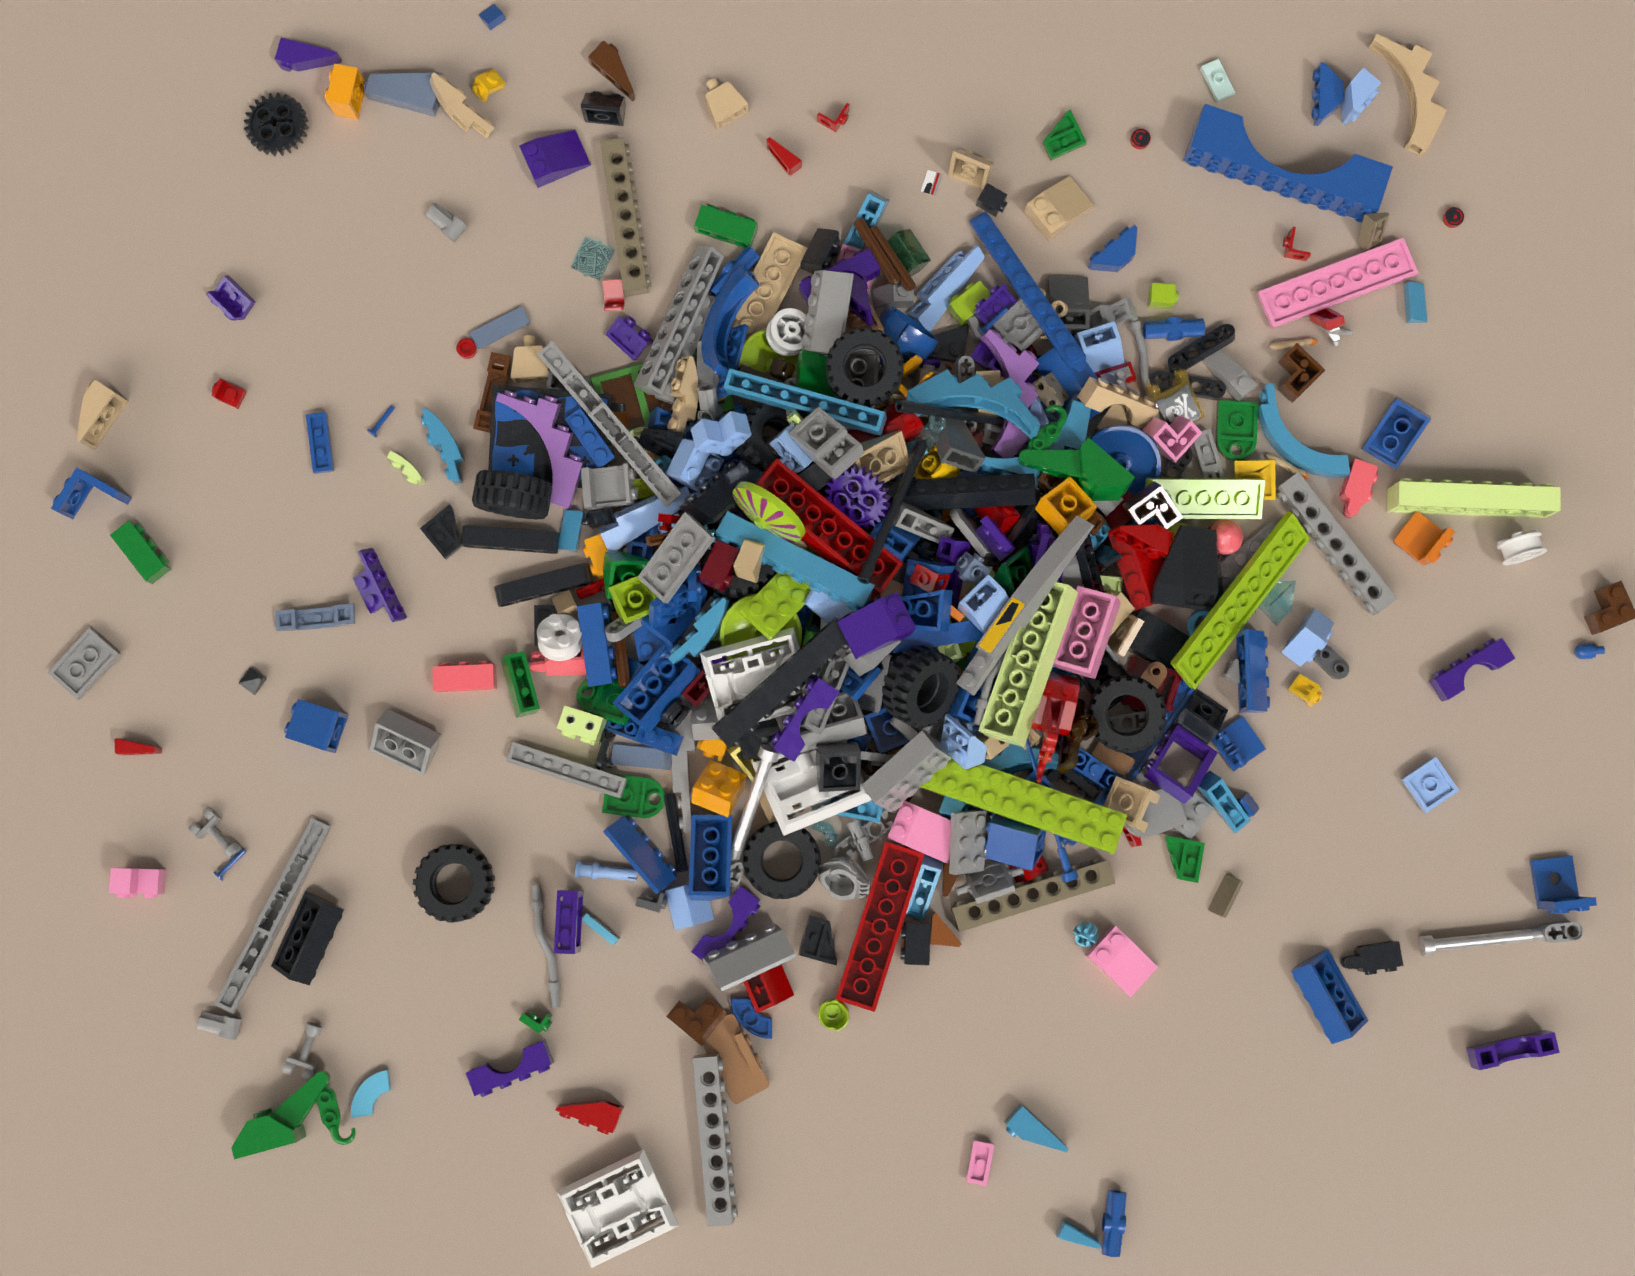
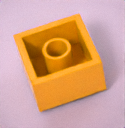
M334 63V68L329 73L330 85L329 89L327 88L325 91V100L335 116L358 120L365 93V80L358 68Z
M1069 477L1044 495L1038 502L1035 510L1060 536L1076 516L1084 520L1089 519L1097 505Z
M710 759L693 786L691 803L729 817L745 790L747 774Z

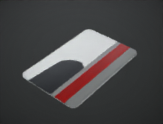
M927 170L921 192L935 196L942 174Z

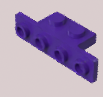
M369 548L358 551L366 570L354 577L353 580L369 613H376L385 607L392 622L405 620L407 616L404 608L400 604L375 550Z

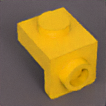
M492 69L476 76L472 90L482 102H486L489 94L503 89L506 82Z

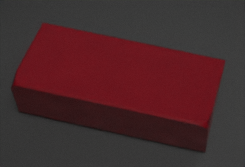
M1129 491L1122 497L1124 500L1107 516H1103L1110 529L1123 526L1131 519L1122 504L1135 496L1132 492Z

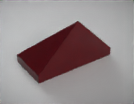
M704 669L681 693L696 708L710 693Z

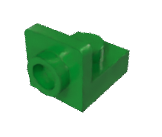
M531 1011L529 1014L524 1012L519 1021L539 1034L542 1031L546 1032L553 1021L550 1019L553 1015L548 1013L543 1021L540 1022V1017Z

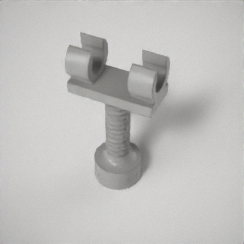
M207 808L203 815L210 820L208 824L202 828L193 822L188 829L198 839H203L208 833L211 834L225 848L224 855L231 860L242 848L236 842L231 844L217 831L215 825L222 818L213 809Z
M307 1022L304 1031L308 1036L305 1040L306 1042H304L300 1057L297 1058L292 1055L287 1057L283 1068L284 1073L292 1074L297 1064L306 1067L302 1079L309 1081L314 1076L317 1064L309 1062L307 1059L314 1037L321 1034L323 1028L321 1025Z

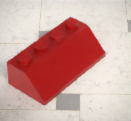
M895 403L882 410L886 413L887 419L881 436L900 430L906 443L926 431L919 416L917 417L915 413L897 412ZM849 430L847 432L859 443L880 437L860 430Z
M1111 534L1108 535L1112 548L1122 555V558L1117 563L1131 604L1135 608L1134 611L1154 605L1155 603L1150 602L1153 583L1162 565L1161 557L1158 559L1149 558L1144 552L1135 550L1131 545L1116 540Z

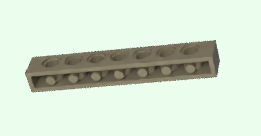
M623 137L600 141L623 291L625 297L649 293L648 287L651 286L650 275L645 273V268H648L647 256L642 254V249H645L644 238L639 235V230H642L641 219H637L636 212L639 211L638 200H634L633 193H636L635 181H631L630 175L633 174L632 162L628 163L627 156H631L629 144H625ZM616 158L622 159L619 164L613 163ZM618 177L625 178L623 182H616ZM622 195L628 196V199L625 201L618 200ZM624 214L631 215V217L628 220L622 219V216ZM629 232L634 233V236L630 239L624 237ZM631 251L637 252L635 257L627 256ZM633 270L640 271L638 276L630 275Z
M1100 857L1090 860L1091 864L1083 866L1082 863L1071 866L1072 869H1076L1078 878L1075 879L1076 884L1071 888L1067 886L1066 882L1062 881L1060 874L1063 872V869L1051 872L1052 876L1045 879L1043 875L1032 879L1033 882L1025 884L1024 881L1015 883V892L991 899L996 900L999 904L998 909L993 912L988 908L991 900L976 904L975 899L967 902L966 899L954 902L955 906L951 907L957 929L961 932L1115 884L1108 860L1102 861ZM1088 870H1092L1095 873V878L1091 882L1085 877ZM1049 882H1054L1057 886L1056 891L1052 894L1046 889ZM1030 888H1035L1037 890V897L1031 900L1027 896V891ZM1010 894H1016L1018 897L1017 904L1013 906L1008 903V896ZM972 906H977L979 908V915L973 918L969 915V909Z

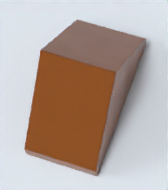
M934 912L931 915L930 944L960 947L962 943L938 914Z

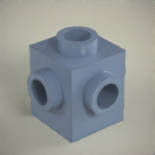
M966 551L958 559L954 567L959 572V578L966 583L970 580L976 585L991 571V569L983 564V558L976 553L972 556Z

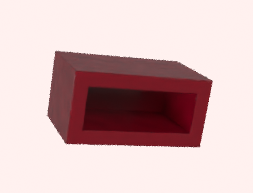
M716 540L699 576L701 583L724 592L726 586L729 587L733 581L734 576L732 573L739 549Z

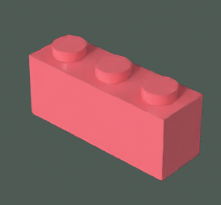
M478 661L479 665H471V662H458V666H451V663H438V666L432 667L433 691L497 690L496 665L491 664V661Z

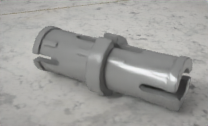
M859 819L847 824L854 839L853 844L854 846L856 845L862 862L874 858L867 841L869 838L865 836Z

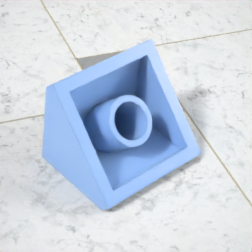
M689 884L665 891L675 930L715 920L710 901L690 900L688 896Z

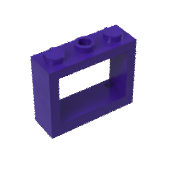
M1177 725L1173 730L1168 729L1164 734L1163 739L1165 741L1163 744L1160 743L1155 749V758H1151L1146 764L1145 768L1148 770L1144 777L1185 804L1193 797L1218 752ZM1173 741L1200 759L1185 787L1158 769Z
M557 890L555 954H576L581 952L584 890Z

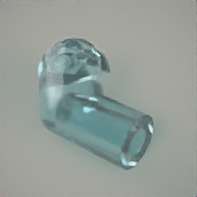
M821 821L814 823L812 829L823 832L826 838V845H835L838 835L833 826Z

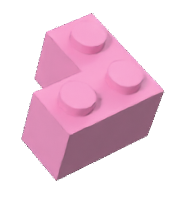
M1180 415L1170 425L1154 417L1143 429L1154 440L1160 454L1174 462H1177L1202 434L1192 420Z
M111 868L109 893H116V897L120 898L136 897V893L144 894V898H156L157 894H164L166 869Z

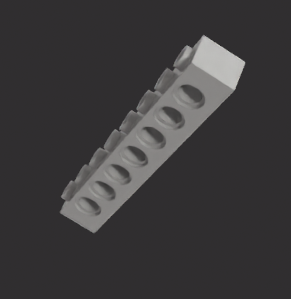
M712 246L696 247L634 383V386L648 395H662L723 261L724 255Z
M1299 472L1276 488L1278 499L1286 503L1289 507V512L1295 515L1305 532L1311 535L1314 539V545L1325 553L1327 562L1336 567L1339 571V577L1350 585V591L1355 597L1360 598L1363 602V608L1368 613L1375 615L1397 600V597ZM1294 493L1301 496V502L1295 501L1293 498ZM1306 509H1310L1313 512V518L1306 515ZM1318 525L1325 527V534L1319 532ZM1331 540L1337 542V549L1331 547ZM1343 556L1350 559V565L1344 564ZM1356 572L1361 573L1362 581L1356 579ZM1368 588L1374 590V597L1369 596Z
M719 1053L695 1055L692 1060L708 1226L731 1225L735 1218L738 1217L737 1205H733V1197L736 1196L735 1184H731L734 1167L733 1163L729 1162V1155L732 1154L731 1142L727 1141V1134H730V1124L725 1119V1113H728V1103L723 1098V1092H726V1082L721 1076V1071H724L723 1058L720 1059ZM705 1072H712L715 1075V1080L708 1081L705 1078ZM707 1093H714L717 1096V1101H709ZM709 1114H716L719 1117V1121L716 1123L711 1122ZM717 1134L721 1138V1142L713 1143L710 1138L711 1135ZM715 1155L720 1156L723 1163H714L712 1157ZM717 1176L722 1177L725 1184H716L714 1178ZM719 1197L724 1198L727 1205H718L716 1199Z

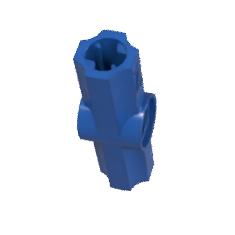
M747 246L734 261L731 260L726 264L721 275L712 283L709 291L714 297H717L724 284L741 264L750 270L759 261L760 256L753 248Z
M1170 317L1163 321H1144L1143 336L1145 340L1166 338L1167 341H1177L1184 337H1203L1205 335V322L1203 318L1182 319L1181 317Z
M1108 1190L1106 1213L1103 1214L1102 1231L1104 1234L1101 1253L1109 1257H1120L1122 1234L1125 1233L1126 1229L1125 1205L1127 1193L1119 1190Z

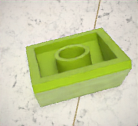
M638 576L609 587L616 612L625 624L649 615V602L658 598L637 578Z

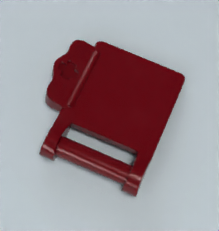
M1132 657L1126 672L1128 675L1141 677L1151 662ZM1156 668L1153 670V675L1160 674V669ZM1166 668L1167 677L1168 675L1174 677L1165 700L1166 710L1172 712L1174 708L1172 704L1180 682L1183 679L1176 670ZM1167 677L1158 688L1160 694H1162ZM1128 695L1121 700L1123 705L1130 707L1133 711H1146L1143 702L1133 695Z

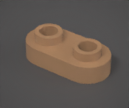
M1153 662L1147 667L1140 678L1150 682L1158 689L1167 677V669L1162 663ZM1156 668L1160 669V674L1153 675V670Z

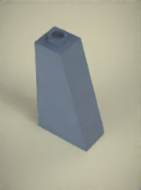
M432 73L370 74L368 80L364 83V92L368 99L433 117H436L440 104L429 82Z

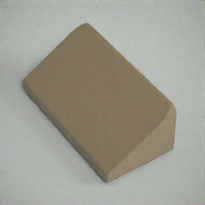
M1368 213L1364 215L1357 244L1365 251H1369L1382 243L1389 213Z
M1225 875L1208 910L1220 917H1227L1243 885V881Z

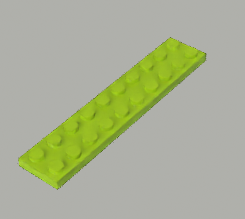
M871 525L866 533L870 535L875 527ZM810 547L806 549V551L820 557ZM777 573L740 611V614L767 639L771 640L802 609L811 589L809 585L803 582L801 584L795 582L786 573Z
M1292 512L1285 513L1171 661V665L1189 688L1194 690L1197 688L1310 540Z
M953 758L948 761V764L943 769L934 773L930 781L920 786V788L1113 855L1115 854L1127 818V814L981 764L965 770Z

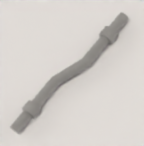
M1133 306L1136 317L1130 319V328L1134 332L1140 352L1141 381L1145 395L1157 401L1148 376V352L1141 331L1143 329L1142 323L1138 320L1135 306ZM1159 412L1157 413L1155 418L1160 419Z
M1007 648L984 681L981 697L977 700L976 704L977 712L973 723L980 726L988 705L993 680L1000 671Z
M533 885L531 910H534L535 934L548 958L550 979L548 991H551L552 1008L560 1007L559 990H561L557 976L556 956L543 931L542 909H544L543 901H541L540 885Z

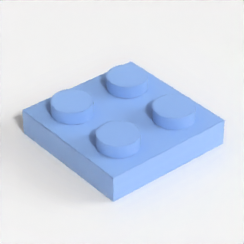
M1437 757L1431 758L1401 779L1424 813L1429 812L1459 791Z

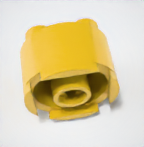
M933 445V448L927 450L928 453L923 456L914 474L916 479L955 478L961 473V468L940 462L937 447Z

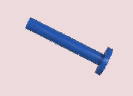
M1006 307L1002 309L982 329L978 327L977 331L982 336L984 332L989 330L1008 309Z
M391 405L372 430L367 429V432L377 438L375 433L395 407Z
M242 849L223 869H221L218 873L216 871H214L213 873L221 881H223L224 879L222 876L247 851L245 849Z

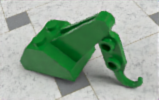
M1051 405L1046 408L1047 412L1057 410L1060 413V418L1057 421L1046 424L1038 432L1037 436L1030 440L1028 444L1029 450L1021 451L1018 457L1019 464L1064 480L1071 477L1092 501H1119L1127 492L1135 477L1089 437L1080 446L1079 450H1047L1058 439L1061 429L1067 421V413L1059 405Z
M327 1071L316 1073L273 1112L269 1108L253 1114V1118L246 1121L231 1147L234 1160L293 1144L305 1138L306 1133L302 1123L316 1102L318 1103L322 1123L331 1133L332 1139L340 1145L351 1143L356 1135L355 1128L351 1129V1135L348 1138H342L339 1134L341 1114L336 1093L328 1086L330 1074Z

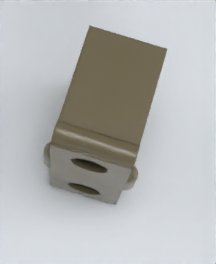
M1052 372L1045 377L1041 376L1032 383L1039 394V398L1045 403L1047 408L1051 405L1063 406V402L1070 398Z

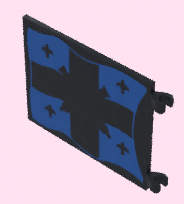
M493 385L488 470L525 474L543 479L552 486L551 460L544 441L523 415L513 408L496 401L498 393H505V390L517 393L516 397L524 399V396L535 399V403H538L539 398H545L546 395L557 398V402L562 404L555 427L558 424L569 427L565 418L581 408L580 404L569 391ZM598 394L612 411L624 412L626 410L624 403H612V395ZM590 418L596 429L599 431V433L609 446V439L595 424V422ZM573 432L567 456L570 454L578 455L582 461H585L584 468L597 469V465ZM608 463L602 466L601 468L608 467ZM582 476L578 488H582Z

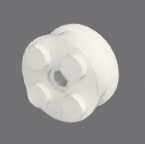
M786 308L780 310L770 320L766 328V339L775 352L784 356H794L802 350L806 315L800 310Z
M1538 529L1529 531L1524 534V531L1512 534L1511 539L1507 538L1498 541L1497 549L1502 551L1504 557L1502 564H1517L1546 553L1548 550L1543 548L1540 540L1542 533Z
M552 614L539 624L537 628L538 647L546 658L554 661H565L575 657L582 649L580 625L572 616Z

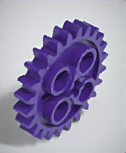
M854 465L852 469L849 467L835 480L831 478L827 482L828 487L825 489V492L828 494L825 499L830 501L831 504L860 528L864 526L868 530L871 525L875 527L878 522L880 523L887 514L886 509L890 506L887 501L891 496L885 495L889 488L882 487L885 481H878L879 474L873 476L872 469L867 473L865 472V466L858 470L857 465Z

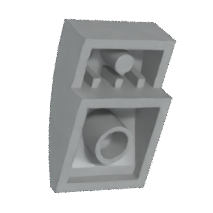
M820 407L816 408L789 432V436L834 480L864 454L862 444L849 435L844 426Z

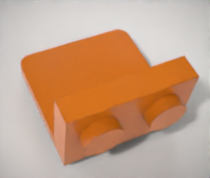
M1416 512L1394 538V543L1425 566L1431 562L1434 564L1440 558L1441 553L1439 552L1443 547L1447 548L1450 545L1455 531L1450 527L1442 530L1420 512Z

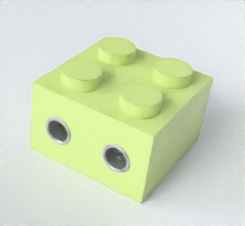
M564 705L557 729L565 737L575 739L578 736L581 737L580 741L594 746L595 742H601L607 720Z

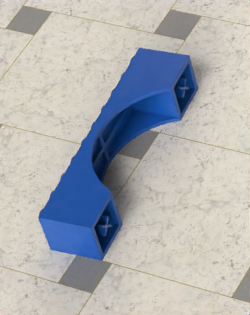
M1208 104L1204 105L1197 118L1183 159L1190 166H1200L1206 168L1208 172L1224 174L1226 178L1238 179L1247 185H1256L1265 191L1280 193L1285 198L1292 197L1298 199L1303 204L1310 203L1316 205L1321 210L1334 211L1339 216L1352 217L1362 223L1365 214L1378 212L1393 166L1355 154L1342 166L1320 174H1298L1283 170L1267 161L1254 148L1246 133L1243 116Z

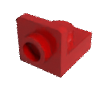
M219 378L218 382L212 387L211 396L222 403L239 409L247 391Z

